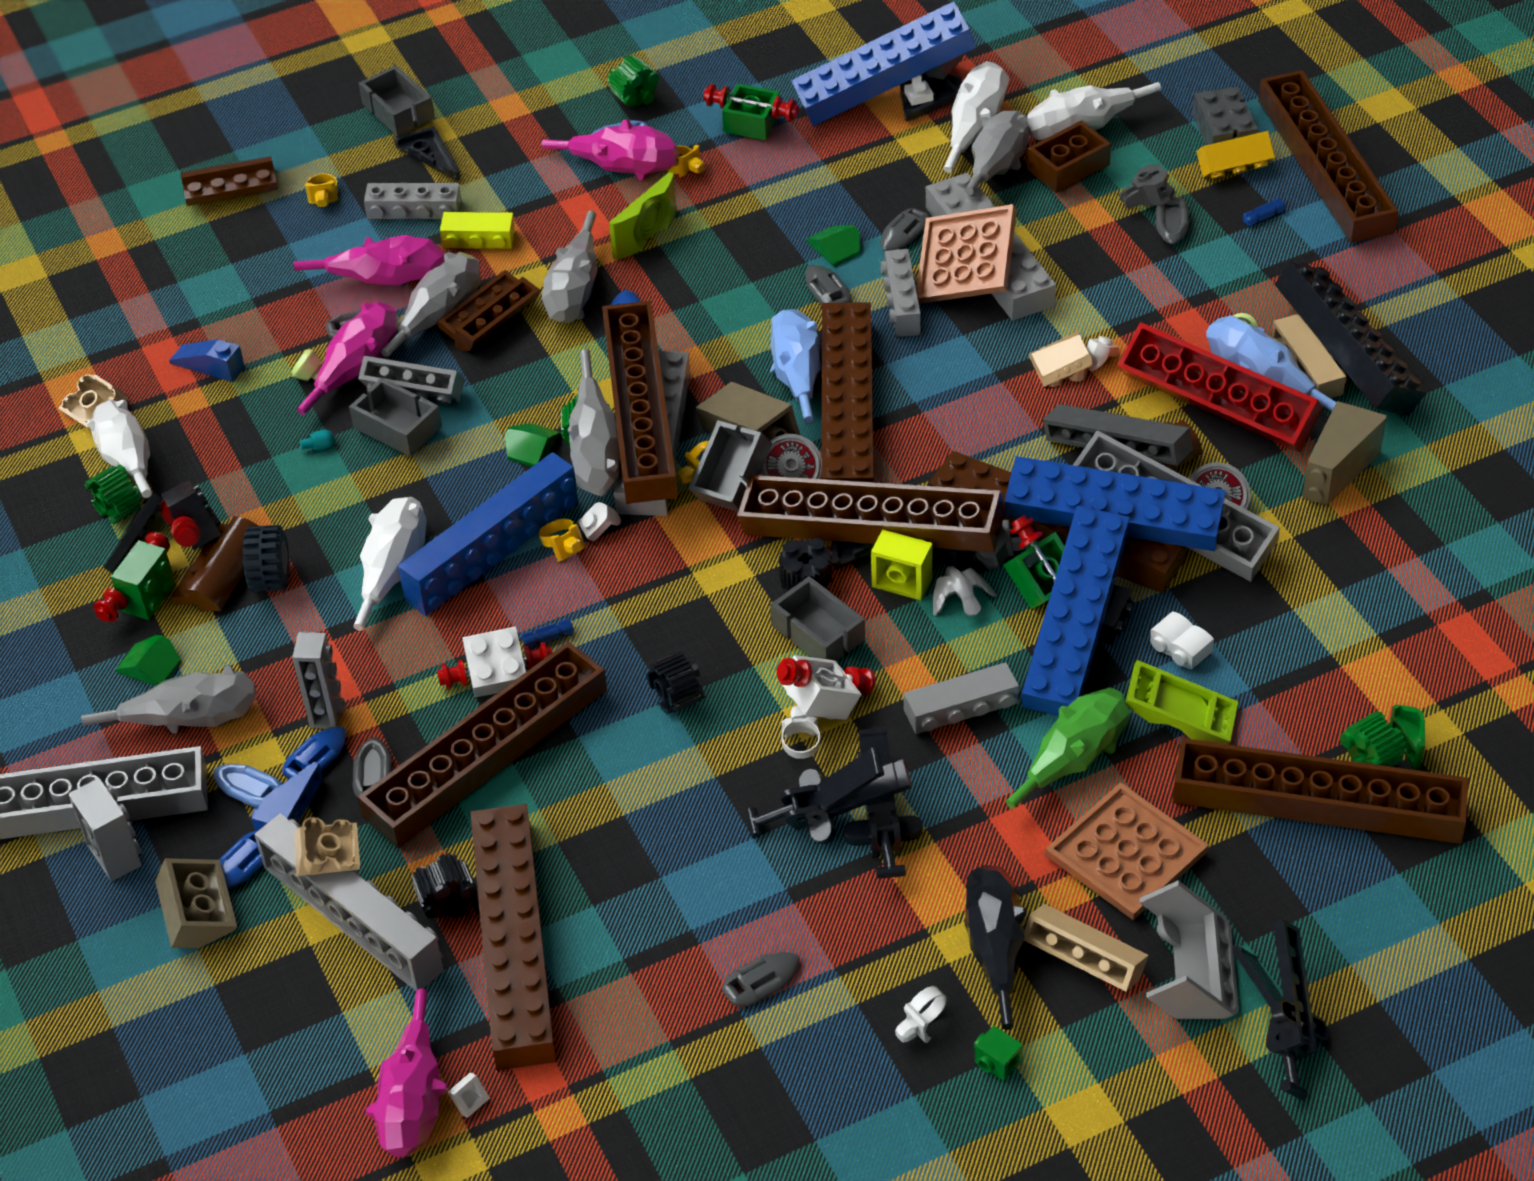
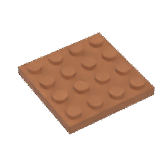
M1014 204L926 218L916 287L918 304L1007 291L1017 208Z
M1120 782L1046 847L1045 856L1134 920L1146 909V907L1140 904L1139 898L1176 882L1208 852L1209 844Z

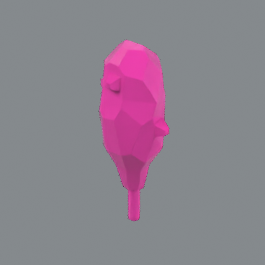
M627 119L623 120L620 126L605 127L594 134L572 137L570 141L542 140V148L570 150L572 155L591 160L605 171L636 174L639 180H644L648 174L667 170L672 167L679 157L678 148L667 134L650 126H632Z
M402 235L374 243L371 237H366L363 246L354 247L323 260L294 261V271L326 269L331 274L354 278L368 284L399 286L413 280L422 279L427 272L444 263L445 253L432 239Z
M364 302L361 305V312L342 325L327 347L323 365L314 383L315 389L297 408L301 415H305L322 395L329 393L353 378L358 379L364 356L384 357L381 354V350L399 333L397 310L381 302H374L372 304Z
M418 989L416 991L412 1021L405 1027L394 1052L381 1063L377 1085V1100L366 1108L367 1116L374 1119L380 1146L394 1157L409 1156L427 1141L438 1116L439 1097L447 1092L446 1083L439 1080L438 1063L432 1053L429 1026L424 1022L428 997L426 989Z

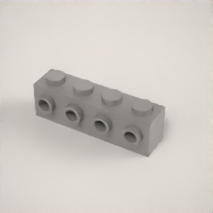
M368 183L364 198L367 219H442L444 212H460L462 202L459 183Z
M909 250L884 251L885 261H880L881 275H885L883 277L884 291H888L886 293L887 308H891L889 310L890 324H894L896 337L920 335V309Z
M364 356L358 378L367 387V390L382 377L418 395V400L421 397L426 400L433 398L437 402L447 405L451 402H460L465 381L454 370Z
M298 632L292 659L310 728L319 729L337 727L340 714L345 712V698H341L340 695L341 681L336 679L337 664L332 662V645L328 644L326 633Z
M1005 662L905 692L904 712L915 734L932 731L938 727L951 723L955 724L961 720L982 716L988 712L1018 704L1019 685Z

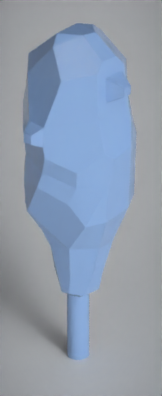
M782 310L773 317L771 323L770 346L773 364L770 370L772 374H776L777 378L790 388L795 400L800 402L804 422L809 424L813 422L810 399L813 397L814 384L822 369L820 360L821 348L816 332L817 323L811 321L809 317L799 310Z
M1232 315L1219 318L1209 325L1206 337L1213 354L1316 398L1321 405L1333 411L1337 402L1315 389V384L1298 367L1291 349L1264 333L1263 328L1254 327Z

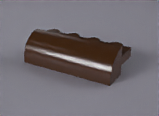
M271 156L180 173L187 206L278 189Z
M504 270L438 320V328L455 340L456 348L465 352L470 351L535 301L540 295V289L524 277L518 280L508 271Z
M233 516L229 524H222L217 527L221 535L203 546L201 553L190 566L189 571L171 596L173 602L176 605L196 604L201 612L221 611L244 576L243 537L247 527L258 525L246 518Z

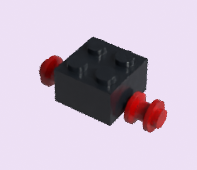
M189 479L161 494L164 500L160 504L162 506L160 513L165 522L171 525V533L179 545L183 547L192 546L193 550H196L221 535L217 528L221 526V523L211 506L205 507L209 503L198 484L192 486Z

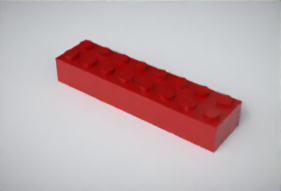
M1141 322L1117 365L1126 376L1299 453L1323 409L1316 398Z

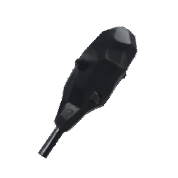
M984 865L974 869L967 876L964 923L968 932L970 949L980 964L993 994L998 996L1002 1029L1011 1030L1014 1025L1010 994L1014 991L1016 968L1023 950L1025 938L1023 921L1027 915V910L1021 907L1016 885L1004 868L1001 866Z

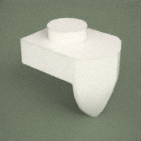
M1099 336V339H1089L1086 347L1092 359V367L1089 371H1094L1101 367L1108 357L1117 356L1120 347L1113 344L1114 340L1104 336Z
M597 502L578 523L587 539L594 542L611 524L618 526L621 523V519L613 508L604 503Z

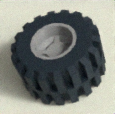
M281 525L250 526L245 531L243 537V567L247 585L252 592L285 590L289 580V550L286 534Z

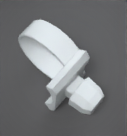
M798 706L792 707L791 718L781 721L783 749L794 758L804 759L811 757L820 747V732L817 718L803 715L799 711ZM802 732L813 736L817 734L818 741L810 750L795 751L785 744L784 737L788 738L792 734Z
M931 986L918 993L910 1003L905 1004L904 1012L907 1018L895 1030L896 1036L901 1042L912 1040L916 1037V1034L925 1043L929 1042L931 1038L926 1034V1028L943 1011L947 1001L946 996L937 987ZM934 999L933 1003L929 1006V1008H927L923 1013L920 1014L919 1012L921 1011V1009L929 1001Z

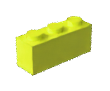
M444 212L440 227L442 247L512 249L515 235L513 213Z

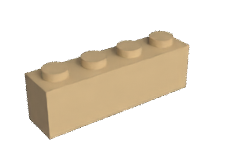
M1295 314L1274 320L1271 338L1291 349L1298 367L1315 384V389L1329 398L1343 395L1344 386L1347 382L1344 370L1339 368L1334 357L1326 350L1322 342L1300 315Z
M1043 904L1030 914L1024 930V941L1124 991H1128L1140 981L1149 956L1046 904Z

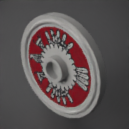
M784 434L770 441L772 447L760 476L820 479L822 457L818 448L809 439L797 434Z
M1220 462L1208 463L1196 469L1189 477L1190 480L1203 487L1226 490L1225 498L1247 509L1250 501V487L1244 475L1235 467Z

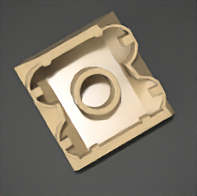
M1079 330L1029 353V358L1043 387L1059 386L1063 383V380L1068 378L1075 382L1082 381L1086 378L1087 371L1092 367L1091 354L1088 352L1079 334Z
M88 374L80 378L77 382L78 390L75 393L68 394L62 400V405L58 409L83 427L91 430L87 422L89 419H92L96 406L108 400L118 402L122 399L126 401L129 399L97 375L92 376Z
M310 817L303 822L302 827L295 830L293 842L296 865L295 876L360 869L357 823H351L347 820H336L332 825H325L321 819Z

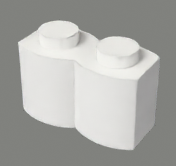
M1171 612L1151 629L1150 642L1156 651L1172 656L1177 665L1192 670L1213 652L1214 638L1204 629L1192 625L1181 614Z

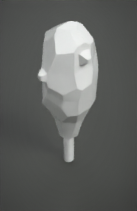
M986 61L974 67L960 85L951 110L952 138L950 146L953 149L944 166V171L947 173L953 171L960 153L965 152L983 130L981 120L984 117L991 118L1000 113V106L1002 105L1010 78L1004 69L995 63Z
M1157 82L1135 90H1130L1128 87L1104 89L1092 85L1062 93L1055 89L1051 90L1050 97L1034 107L1028 114L1029 134L1035 139L1042 141L1081 120L1094 131L1104 127L1116 113L1133 105L1135 99L1161 91V85Z
M122 399L118 402L108 400L96 406L92 419H89L87 422L96 448L100 452L102 459L111 466L115 467L119 464L124 466L128 472V477L136 482L142 496L149 498L152 495V491L146 481L148 459L150 457L148 439L135 416L128 410L126 400Z
M413 497L392 499L378 514H371L368 518L372 525V530L360 554L364 569L361 593L364 601L353 625L354 629L358 631L364 629L373 605L379 604L388 591L401 581L398 565L424 545L427 519L420 502Z

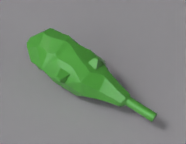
M1106 688L1080 696L1068 707L1061 706L1059 708V718L1043 737L1039 752L1028 770V780L1006 800V804L1011 809H1014L1036 787L1043 788L1063 776L1086 771L1103 752L1113 754L1116 751V741L1128 723L1130 708L1125 703L1126 699L1122 692L1113 688Z

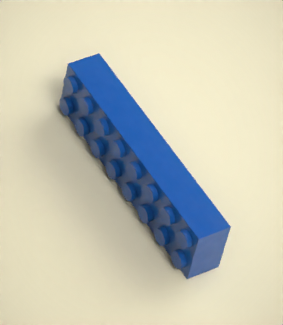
M953 1L791 81L812 125L815 126L976 48L968 25Z
M550 453L400 563L398 570L405 601L424 616H427L452 596L457 595L472 581L477 580L488 569L497 565L511 552L516 551L527 540L536 536L543 526L555 521L567 510L572 509L578 503L574 467L555 453Z
M1015 456L1005 497L1006 517L1018 519L1025 515L1027 519L1033 517L1036 522L1071 527L1076 507L1081 506L1128 516V537L1215 551L1225 505L1226 490Z
M1081 506L1076 507L1023 687L1022 708L1059 716V708L1061 706L1068 707L1078 697L1083 696L1128 538V516Z

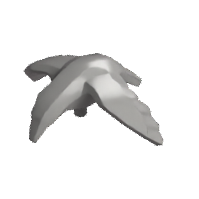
M954 566L946 568V576L939 577L936 581L933 596V615H938L944 607L948 596L956 593L963 602L965 614L973 617L981 611V606L973 592L974 587L982 588L993 597H996L997 594L974 569L968 568L961 572Z

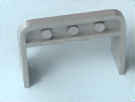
M1180 881L1173 882L1139 898L1140 904L1158 916L1157 932L1161 939L1173 946L1176 980L1147 992V999L1176 1019H1227L1238 1014L1239 1004L1234 955L1232 954V932L1225 916Z

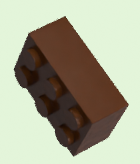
M1081 120L1028 147L1027 170L1057 193L1109 166L1111 143Z

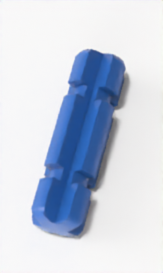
M1277 198L1271 201V203L1268 202L1253 209V211L1246 212L1243 215V222L1247 226H1252L1257 221L1261 222L1285 210V202L1281 198Z
M564 619L559 621L558 625L553 623L535 629V633L529 631L522 634V642L524 646L532 648L537 646L536 643L538 642L539 644L560 638L561 634L563 636L572 634L574 632L573 625L570 619Z

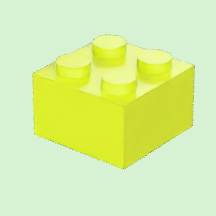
M882 530L871 551L872 587L921 601L932 580V543Z

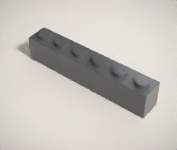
M1058 404L1043 418L1047 441L1085 448L1098 430L1156 462L1176 466L1193 450L1189 427Z

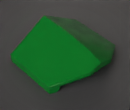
M853 225L831 226L807 238V242L833 267L860 255V235L857 228Z
M532 423L511 426L504 435L508 460L533 467L548 455L561 437V432Z
M155 635L136 643L116 668V671L119 674L156 686L172 676L180 665L181 659L170 639L162 635Z
M1395 705L1392 707L1390 727L1393 729L1397 727L1401 730V735L1404 736L1403 739L1406 741L1405 747L1402 748L1403 753L1413 768L1419 770L1425 749L1424 714L1415 707Z

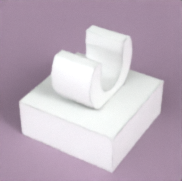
M921 75L912 78V84L904 85V93L912 106L933 101V92L926 80L921 81Z
M469 1073L448 1091L460 1114L467 1118L490 1099L477 1075Z

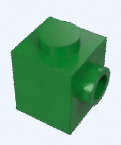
M994 1025L986 1034L981 1033L975 1041V1062L984 1072H991L1003 1081L1022 1062L1023 1044Z

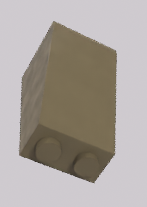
M730 382L696 407L702 428L712 434L719 420L737 425L740 429L744 427L762 432L769 441L784 434L800 435L792 404L734 382Z
M1337 401L1307 461L1302 498L1328 505L1374 461L1381 452L1387 415Z

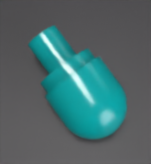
M319 430L309 434L308 439L299 440L301 450L312 448L313 451H322L334 445L335 437L329 430Z

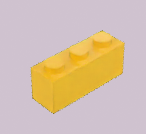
M1268 131L1205 145L1196 151L1203 178L1211 176L1212 179L1224 177L1225 173L1233 171V174L1245 172L1247 167L1254 166L1255 169L1268 166L1269 161L1275 158Z

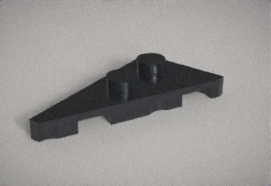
M435 126L393 138L394 145L398 149L454 180L461 179L460 171Z
M153 492L149 498L144 500V507H141L119 540V544L103 566L104 569L112 573L135 538L138 540L142 538L148 529L145 523L149 517L154 519L162 508L159 505L162 499L160 496Z

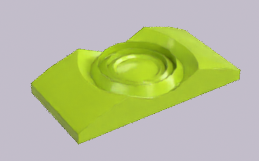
M667 173L609 222L612 256L614 259L619 260L643 250L646 239L652 237L656 232L669 227L677 210L673 173Z
M1139 660L1134 664L1125 701L1130 709L1149 723L1165 724L1178 728L1193 740L1229 744L1231 741L1239 702Z

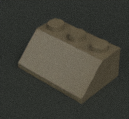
M165 858L155 882L171 948H201L235 931L237 923L220 860Z

